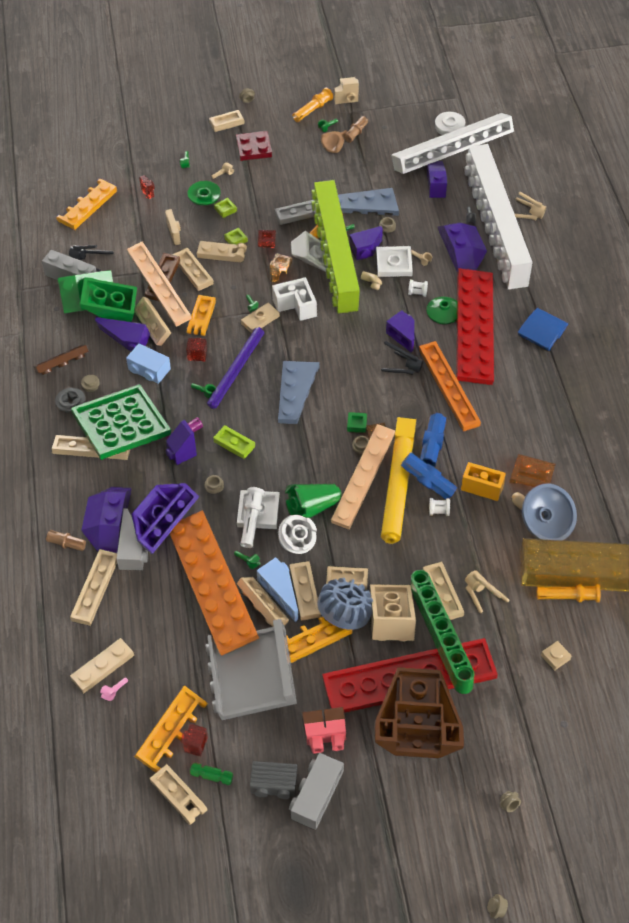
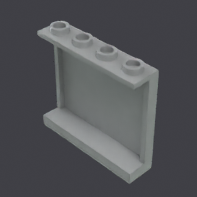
M281 619L273 620L274 627L258 630L257 634L260 639L222 656L212 636L208 635L206 652L211 660L208 663V670L210 675L213 676L210 687L212 694H215V700L212 701L214 713H218L221 720L297 704L286 629Z

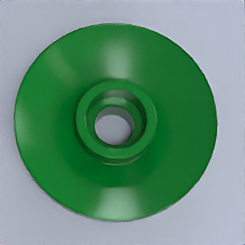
M211 181L196 182L189 187L187 192L189 200L197 205L212 204L221 195L219 186Z
M437 297L428 303L426 311L432 321L439 324H451L457 321V301L455 299Z

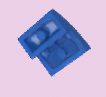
M536 308L518 331V335L549 351L557 338L561 337L568 323Z

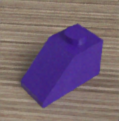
M382 226L350 234L349 246L356 260L374 255L376 247L382 241Z
M401 310L386 321V333L411 353L414 351V319Z
M183 420L166 440V454L170 460H174L176 465L197 456L194 432L187 422Z

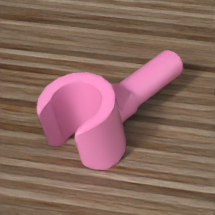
M123 678L112 688L106 685L103 686L100 691L102 693L101 698L112 701L118 689L126 684L128 679Z

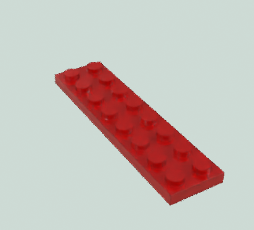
M461 268L457 272L456 378L458 381L493 385L494 382L493 273Z
M482 638L461 643L474 670V684L497 679L498 674L486 639ZM437 649L322 674L330 708L343 707L344 713L382 705L398 667L440 670L447 688L453 689L454 686Z

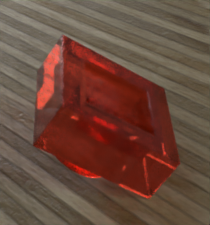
M145 175L139 177L143 193L148 199L154 197L153 189H155L153 181L149 180Z
M259 230L258 247H275L276 230Z

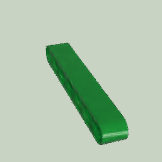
M416 570L411 575L413 597L455 690L461 694H468L474 687V670L429 574L424 570Z

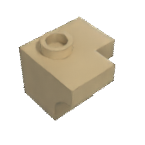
M355 77L340 79V86L334 88L335 104L358 102V79Z

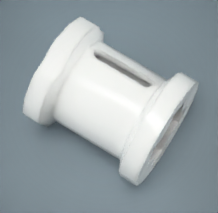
M410 279L408 295L419 294L426 297L428 281L422 283L414 282Z
M430 498L429 516H433V514L449 516L450 499L433 500V498Z

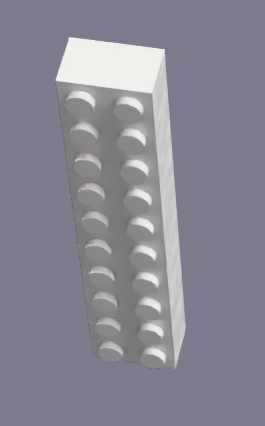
M489 145L469 146L468 154H466L467 166L464 167L465 175L468 176L469 187H472L473 198L477 200L476 205L477 209L481 212V221L485 223V232L489 234L490 246H493L494 257L498 260V269L502 271L503 283H506L508 289L528 287L532 260Z

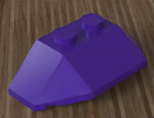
M463 223L438 226V231L456 271L458 272L459 268L477 271L487 250L476 227Z
M186 483L154 486L132 513L137 541L153 554L199 496Z
M110 487L88 497L81 530L97 552H99V549L113 553L118 552L123 508L128 509L131 488Z

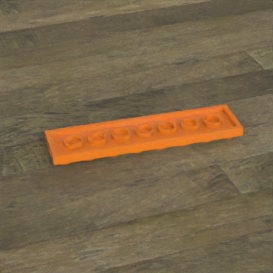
M203 510L180 520L170 532V536L220 655L222 656L260 639Z

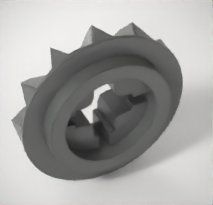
M66 388L57 394L55 403L60 411L68 413L72 407L85 403V395L77 388ZM68 397H70V399H72V401H73L72 404L68 402V400H69Z

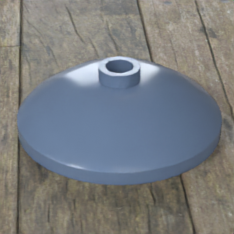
M541 484L534 487L527 493L522 505L524 524L528 531L540 541L546 543L562 541L575 528L577 520L575 504L571 496L557 485Z

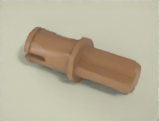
M362 116L355 124H352L350 130L344 135V139L351 143L357 135L362 133V129L368 123V119Z
M50 530L47 533V542L61 545L62 548L70 547L80 551L85 549L86 541L72 537L70 533L64 534L54 530Z

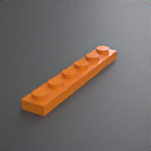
M434 341L419 346L421 356L462 431L479 427L481 421L437 342Z

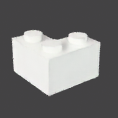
M306 277L272 285L273 302L278 312L295 308L300 321L317 317V302Z

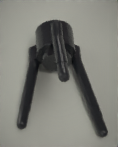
M73 245L69 249V256L81 261L86 258V254H114V252L85 250L97 248V245Z
M387 341L384 342L385 345L395 350L394 353L407 359L405 367L408 369L382 368L381 371L407 373L413 375L414 372H420L423 359L411 355Z

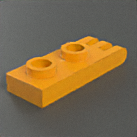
M198 295L191 315L192 319H190L187 327L188 334H191L194 329V335H198L199 330H201V336H205L216 304V297Z

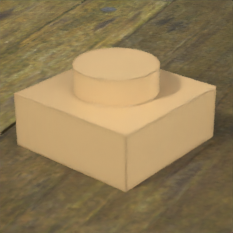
M556 641L541 653V656L554 671L571 660L572 657L559 641Z

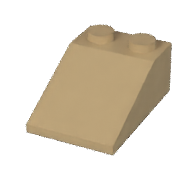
M370 584V593L373 599L371 615L372 640L414 641L416 617L411 585Z

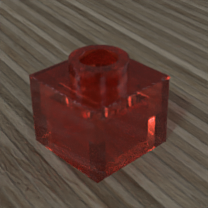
M188 338L186 347L187 359L190 361L206 362L207 340Z
M190 724L188 730H184L181 737L184 752L201 757L208 739L207 728Z

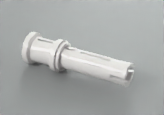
M257 487L247 489L248 500L244 506L246 517L240 545L245 548L253 547L258 513L262 511L261 500L265 491Z

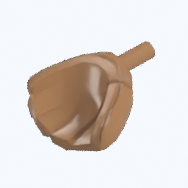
M345 130L341 133L332 131L322 134L321 143L328 152H340L344 144L343 136L347 131Z

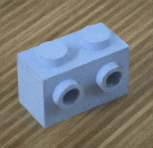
M138 344L126 358L128 370L158 384L171 369L169 357L141 344Z

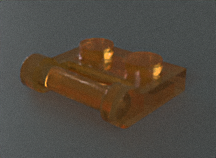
M518 454L509 483H520L531 487L550 484L556 464Z

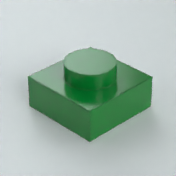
M349 412L347 432L366 433L367 413Z

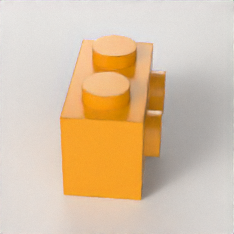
M468 462L462 478L461 490L498 501L504 486L506 473Z

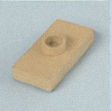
M236 110L209 118V123L214 132L242 125L244 124V119L240 111Z
M172 209L165 211L166 222L173 243L179 245L181 244L179 221H175Z
M267 303L241 319V324L252 333L255 328H263L280 317V314L271 304Z
M328 566L326 584L333 579L345 578L346 582L354 579V584L357 586L363 584L365 590H367V568Z

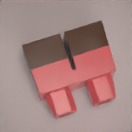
M343 707L324 709V722L322 710L302 712L307 745H310L313 754L324 752L323 743L331 742L332 750L334 751L344 749L346 727Z

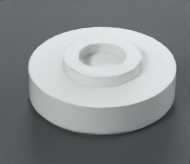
M456 112L441 113L435 120V129L441 135L465 127L464 117Z

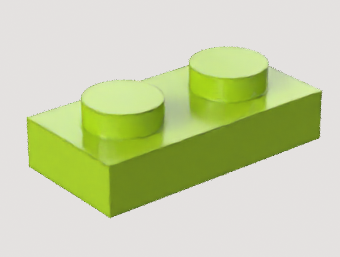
M225 425L213 437L216 444L243 459L255 448L254 441Z

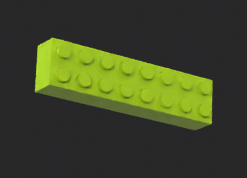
M335 180L314 182V190H311L312 200L314 201H311L312 211L316 213L314 214L315 224H318L317 235L318 238H321L320 249L324 251L323 263L327 265L326 276L327 279H330L329 290L330 293H333V307H336L337 313L358 311L360 289Z

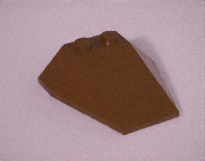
M397 668L375 721L376 744L395 756L438 759L464 748L463 725L440 670Z

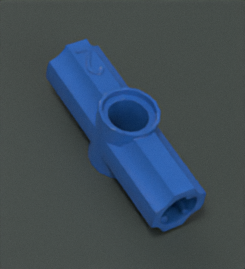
M440 413L430 416L428 429L424 433L423 449L420 457L423 462L433 467L436 466L439 450L442 449L443 433L446 425V417Z
M411 452L400 465L415 476L418 482L426 488L432 489L445 500L450 498L457 489L453 483L441 475V472L432 465L426 464Z

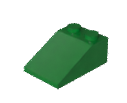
M111 270L58 278L64 313L86 310L80 307L84 277L113 282Z
M84 277L80 307L101 318L132 322L137 287Z

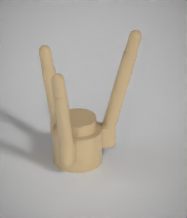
M519 192L520 196L531 203L518 197L515 200L531 207L529 213L532 215L514 214L515 217L535 221L537 218L542 219L546 206Z
M472 571L465 578V582L468 584L465 589L470 593L479 613H482L483 610L474 593L475 590L480 592L486 587L498 598L509 602V599L487 582L478 571Z

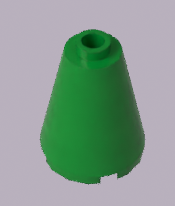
M292 484L287 486L285 494L289 496V499L286 500V506L290 516L300 515L309 519L339 503L342 497L340 488L335 484Z

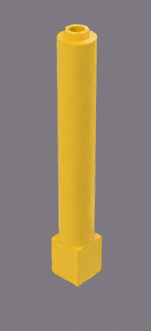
M397 417L381 531L382 540L388 544H394L401 539L409 472L400 465L410 452L412 453L416 419Z

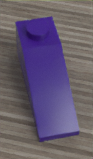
M436 161L426 165L429 198H445L447 190L446 170L443 161Z
M95 318L100 330L129 351H133L138 344L146 346L150 336L146 324Z

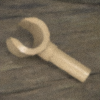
M224 163L220 171L211 175L214 179L224 173L233 174V166L229 163Z
M411 250V254L418 257L422 265L426 266L428 261H432V254L426 252L422 255Z

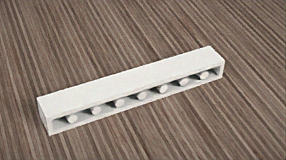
M500 113L391 155L394 170L404 174L467 150L469 146L480 145L514 132L512 116Z

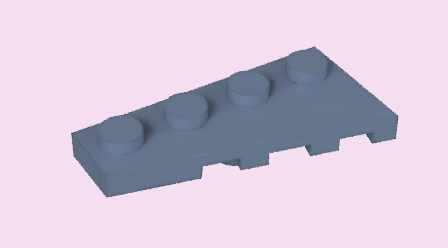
M393 188L338 195L342 213L358 211L361 214H368V212H378V215L393 213V215L399 216Z
M283 361L278 423H298L305 400L309 395L310 387L315 380L316 372H318L319 362Z

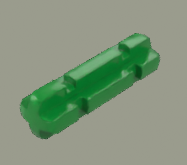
M193 763L190 769L192 776H202L203 779L218 783L222 781V784L231 785L233 780L232 772L226 770L221 772L222 769L204 765L202 767V764Z

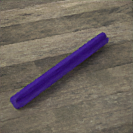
M260 327L254 329L208 400L207 405L211 409L218 407L264 335V330Z

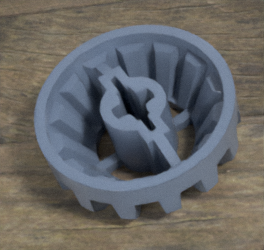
M345 578L330 580L328 584L323 586L317 600L320 614L329 623L339 628L349 630L362 628L369 622L372 615V595L369 590L364 591L365 587L363 584L359 586L354 584V579L350 580V582H346Z

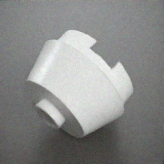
M300 515L289 516L279 526V542L289 552L296 554L306 553L312 549L316 542V526L309 518Z

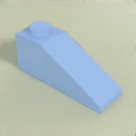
M274 558L257 570V581L296 622L298 620V608L289 575V568L284 562L281 563L277 558Z

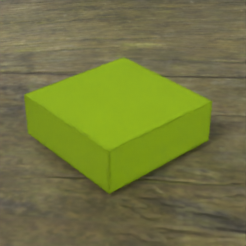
M229 198L214 204V209L222 218L237 212V207Z
M239 228L224 234V238L229 244L237 245L238 243L248 242L247 236Z

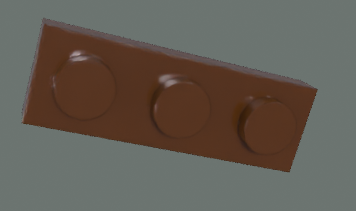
M163 253L158 266L169 283H171L181 261L180 256ZM148 285L145 297L159 301Z
M80 345L33 366L36 373L45 375L51 372V368L57 365L60 368L69 364L68 360L73 358L78 360L85 357L84 353L89 351L86 345Z

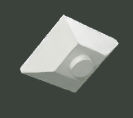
M304 231L291 241L292 255L326 272L327 265L323 263L324 251L320 249L319 239Z

